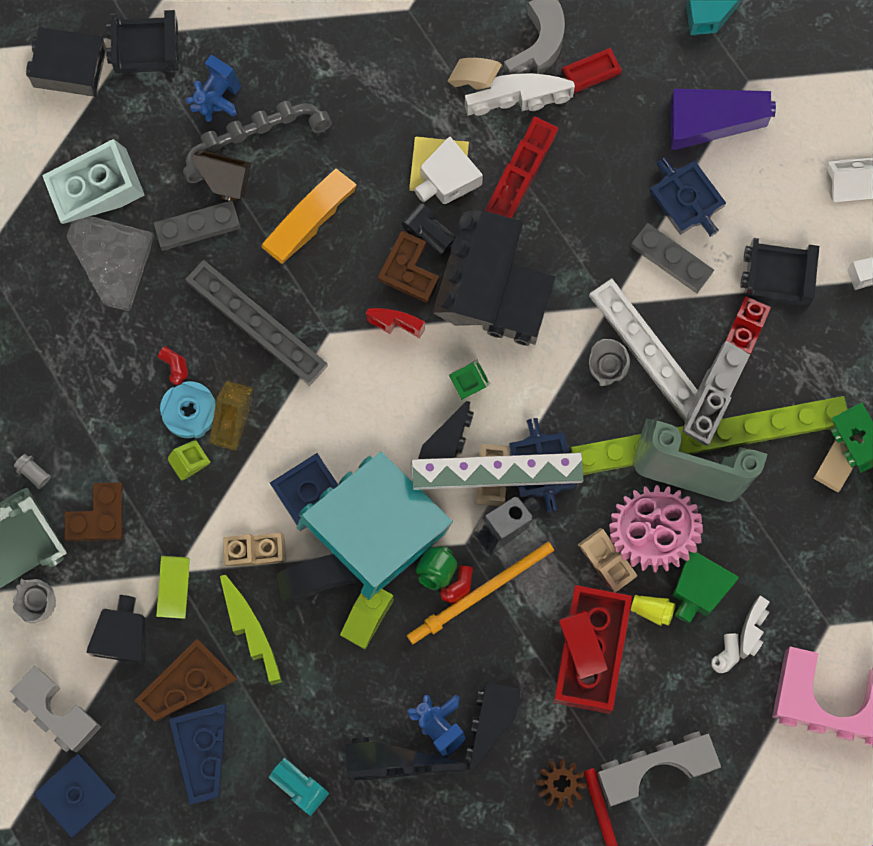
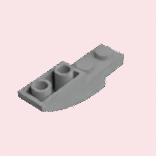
M727 341L722 344L696 393L684 424L683 433L706 446L709 445L732 398L730 395L750 354Z

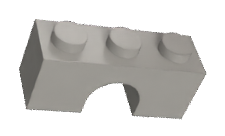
M34 665L10 691L16 697L13 702L25 713L30 710L36 716L33 721L44 732L50 729L57 736L54 741L64 751L67 752L71 749L78 753L101 726L78 705H75L65 715H54L51 711L50 703L60 687L40 668Z

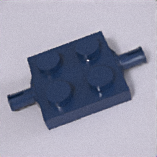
M666 157L659 160L657 165L665 177L661 182L650 188L649 193L681 235L692 227L699 225L703 226L709 237L717 234L719 229L710 218L714 213L725 207L726 202L697 162L694 160L685 167L674 169Z
M533 418V423L532 419L526 421L530 434L529 437L522 441L509 443L511 456L569 454L564 432L552 435L541 434L538 418ZM576 483L519 485L518 491L520 499L529 498L530 496L544 497L546 513H551L552 510L553 512L558 511L555 495L560 491L575 489Z

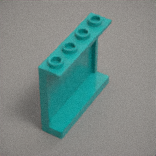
M382 451L373 458L371 456L365 458L356 472L352 473L350 471L345 474L336 488L329 487L319 497L320 501L315 505L310 503L305 506L299 513L301 518L297 525L299 531L306 526L364 584L361 593L368 600L417 560L427 548H431L444 537L453 523L424 492L413 490V482Z

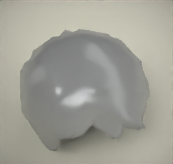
M612 339L597 341L591 349L589 369L593 377L599 381L600 386L610 385L614 381H620L626 376L630 367L627 349L621 343Z
M21 578L20 584L16 586L18 593L13 599V610L23 621L28 623H37L48 619L56 607L53 589L41 580H24Z

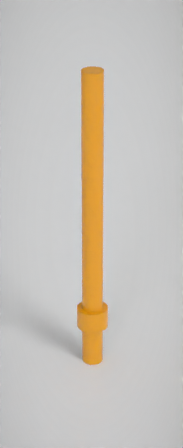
M546 542L438 615L432 614L426 618L424 624L406 635L411 644H415L430 633L435 634L443 628V624L554 551L552 545Z

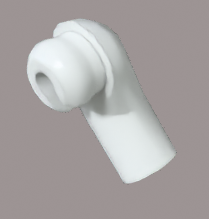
M738 634L724 635L725 650L717 657L715 656L711 662L712 668L716 672H728L738 663L740 659Z

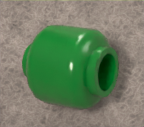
M438 546L437 548H427L422 554L416 566V574L423 586L432 590H438L450 583L458 566L457 560L452 556V551L447 547Z

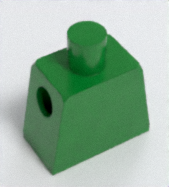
M689 552V560L684 561L672 595L675 599L682 602L675 616L689 624L697 611L708 616L739 577L699 553Z

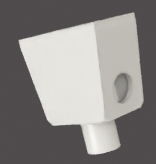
M449 137L420 167V176L424 182L416 187L414 191L422 202H425L435 194L443 204H447L480 187L483 174L455 141Z

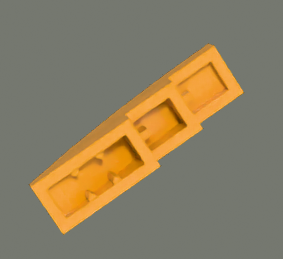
M335 169L289 213L261 247L283 264L317 234L319 226L336 212L337 206L355 191L356 184L338 169Z

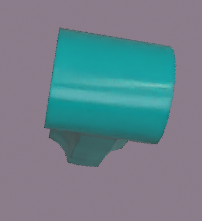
M285 758L268 777L291 796V800L310 816L330 794L311 777L307 778Z

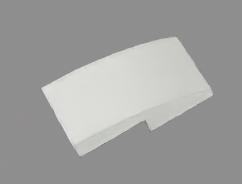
M762 596L755 600L742 628L739 644V654L742 659H745L749 654L755 656L763 644L760 637L764 632L754 626L755 623L760 626L769 614V611L765 609L769 601Z

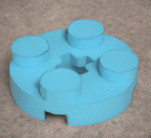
M188 381L175 388L173 386L165 393L160 405L164 424L170 432L182 438L202 437L210 430L217 417V406L214 397L208 388L197 382ZM190 403L194 404L195 414H190L189 417H186L182 407H188Z

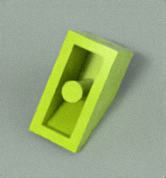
M381 589L368 600L361 593L349 614L340 636L366 649L393 603V595Z

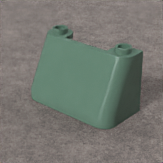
M646 418L633 465L637 473L644 477L719 500L732 502L737 500L759 476L764 468L768 454L739 447L735 455L730 457L722 456L720 464L679 452L681 444L680 431L673 425Z
M28 488L22 489L0 502V588L39 564L41 566L48 565L49 567L59 564L64 559L63 555L67 554Z

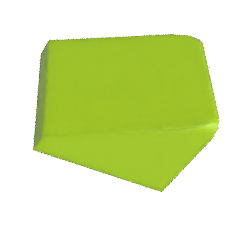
M196 440L173 449L168 457L169 463L181 481L211 463Z

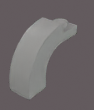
M532 0L529 2L528 16L537 28L539 38L527 50L504 61L503 73L505 75L528 74L531 69L535 74H543L556 61L562 47L565 28L564 14L558 0Z

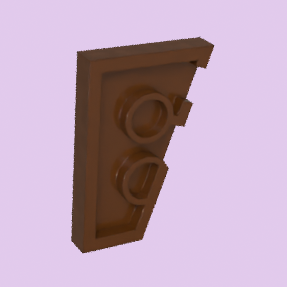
M196 639L134 701L157 722L238 681V679Z

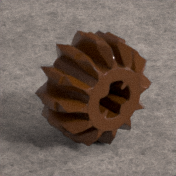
M565 759L560 760L559 769H557L553 761H550L548 765L552 773L543 768L539 772L547 780L540 779L536 781V785L546 786V789L541 790L538 796L550 795V798L545 803L547 806H550L554 799H556L557 810H562L563 800L566 801L569 808L574 807V802L570 796L579 801L583 798L575 790L586 789L585 783H577L576 781L581 779L584 773L579 772L576 775L572 773L577 766L575 763H572L568 770L565 769ZM559 777H564V782L568 781L569 787H566L563 792H558V787L554 788L553 782H557Z

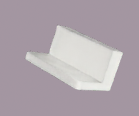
M873 157L828 162V173L833 180L832 199L834 202L873 199Z

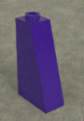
M674 89L671 97V150L767 127L771 117H775L776 102L771 101V91Z

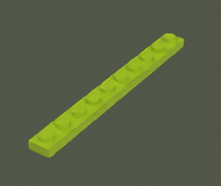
M844 396L721 419L708 446L683 433L684 426L676 427L681 434V444L678 451L693 455L831 429L834 427L831 418L847 410ZM641 434L571 447L570 451L571 453H581L583 475L634 466V457Z

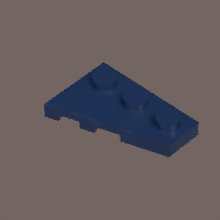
M226 704L169 719L190 805L220 797Z

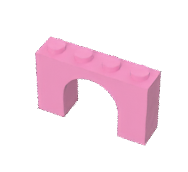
M794 647L787 648L784 653L772 718L780 719L779 724L784 726L796 727L797 723L808 726V731L825 734L826 730L836 732V737L844 740L854 741V737L865 739L866 745L873 746V668L869 671L865 698L859 711L851 717H836L825 712L818 705L813 694V680L819 653Z

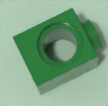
M478 359L449 374L461 400L490 385Z

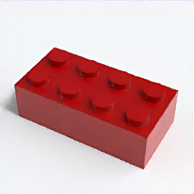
M575 585L568 616L587 611L608 670L579 679L564 639L553 703L607 714L613 711L632 596Z

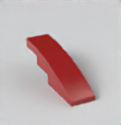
M534 116L523 140L521 139L510 163L507 164L485 211L513 218L559 131L558 127Z

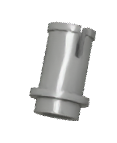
M22 455L14 464V467L17 469L16 472L18 474L22 473L36 488L41 489L51 478L50 475L33 461L34 458L32 456Z

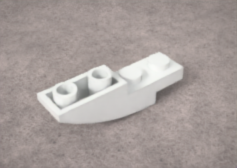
M543 74L498 76L494 78L487 90L465 95V109L468 116L472 114L479 116L488 113L490 109L498 107L503 109L515 105L516 102H519L522 111L528 109L536 111L543 108L546 104L554 102L562 104L573 97L575 85L573 81Z

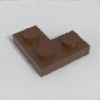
M401 231L378 276V281L428 303L439 281V276L416 266L426 247V241Z
M122 482L93 483V511L65 512L66 542L123 540Z

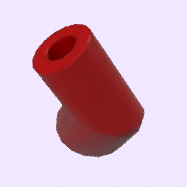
M164 346L159 352L158 358L170 365V382L175 385H181L188 376L187 362L184 357Z
M459 566L457 581L449 587H443L440 591L443 601L455 603L469 594L473 572L472 567Z

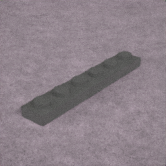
M205 260L185 279L188 285L308 386L328 367L327 362Z

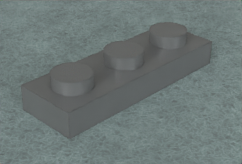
M233 201L154 222L162 251L241 229Z
M649 223L645 225L631 244V248L696 294H698L714 272L713 268Z

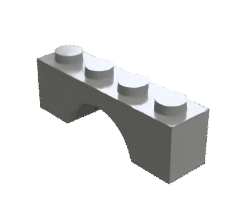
M700 731L684 736L685 742L674 745L672 741L656 746L657 752L646 755L645 750L629 755V762L619 765L618 760H614L601 765L603 771L598 772L596 775L608 807L638 797L639 785L643 775L654 766L671 765L677 767L690 779L721 768L710 735L701 736Z

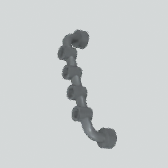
M283 101L276 106L277 113L267 116L265 111H258L251 116L252 123L242 126L240 121L229 123L226 126L228 133L217 136L215 131H208L201 136L203 143L191 148L187 154V166L183 169L185 178L189 183H196L204 179L192 161L193 154L199 149L216 153L222 146L229 143H241L249 135L265 133L272 126L279 123H290L302 114H309L311 116L308 122L313 132H323L332 125L328 112L320 111L313 104L302 103L292 106L290 101Z

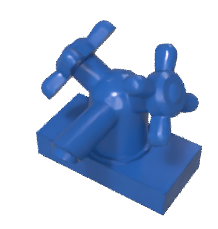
M210 55L205 62L210 76L203 86H201L200 81H195L194 87L196 91L193 97L186 99L188 104L194 102L197 104L191 105L190 110L193 112L199 111L202 115H205V119L208 122L212 120L211 114L214 111L224 110L233 117L237 115L235 105L223 98L222 95L226 90L236 95L241 88L234 69L213 55Z
M455 694L443 706L432 707L430 696L424 695L423 703L419 704L417 708L408 709L407 712L410 719L419 720L418 723L422 728V733L424 735L428 734L432 738L438 754L442 758H448L466 742L464 732L456 723L451 726L445 720L446 717L459 707L460 696Z

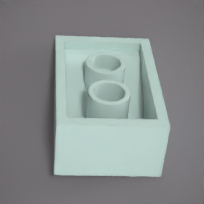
M114 139L42 175L62 224L123 207L144 196L126 148Z

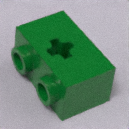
M861 402L832 417L834 427L830 429L837 443L843 442L848 451L844 452V456L850 467L857 466L860 473L873 467V421ZM859 435L863 438L864 442L859 444L854 439V436Z

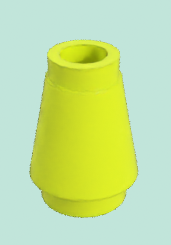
M635 595L631 611L660 626L662 624L669 626L673 617L675 603L669 602L667 598Z

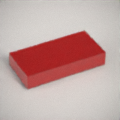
M611 48L562 67L565 79L573 81L575 85L574 93L620 75L622 72Z

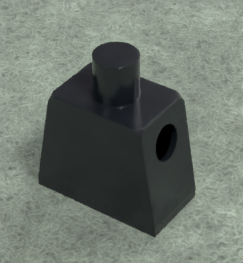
M517 496L513 497L482 517L473 534L491 556L529 527L533 520L532 516L540 511V506L532 496L523 502Z
M119 595L116 610L102 609L87 647V654L92 657L145 665L146 618L141 614L134 613L135 597Z

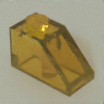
M230 381L225 382L216 400L210 444L237 450L250 410L253 393L252 387Z

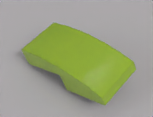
M161 556L156 617L185 618L190 558Z

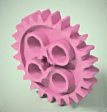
M656 485L654 492H650L647 487H644V494L642 495L634 490L633 499L626 496L623 497L625 506L616 505L617 513L611 515L613 523L609 524L610 533H612L610 534L611 542L615 543L616 553L621 552L623 561L630 558L632 567L640 562L642 571H645L648 565H652L654 572H657L659 565H663L664 569L668 571L669 563L672 562L675 566L679 567V558L688 561V551L697 552L696 543H701L703 525L701 524L702 518L701 514L698 513L697 505H691L689 496L681 500L680 490L672 495L669 486L664 492H660L659 486ZM643 512H652L651 514H648V515H643V514H642ZM672 518H678V519H679V520H677V521H669V520L672 519ZM637 535H642V536H644V537H642V538H640V539H634V538H633V537H635V536H637ZM663 542L671 543L669 545H661Z

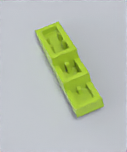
M226 575L220 576L234 634H246L250 655L253 660L264 659L270 684L282 683L274 653L260 623L244 597Z

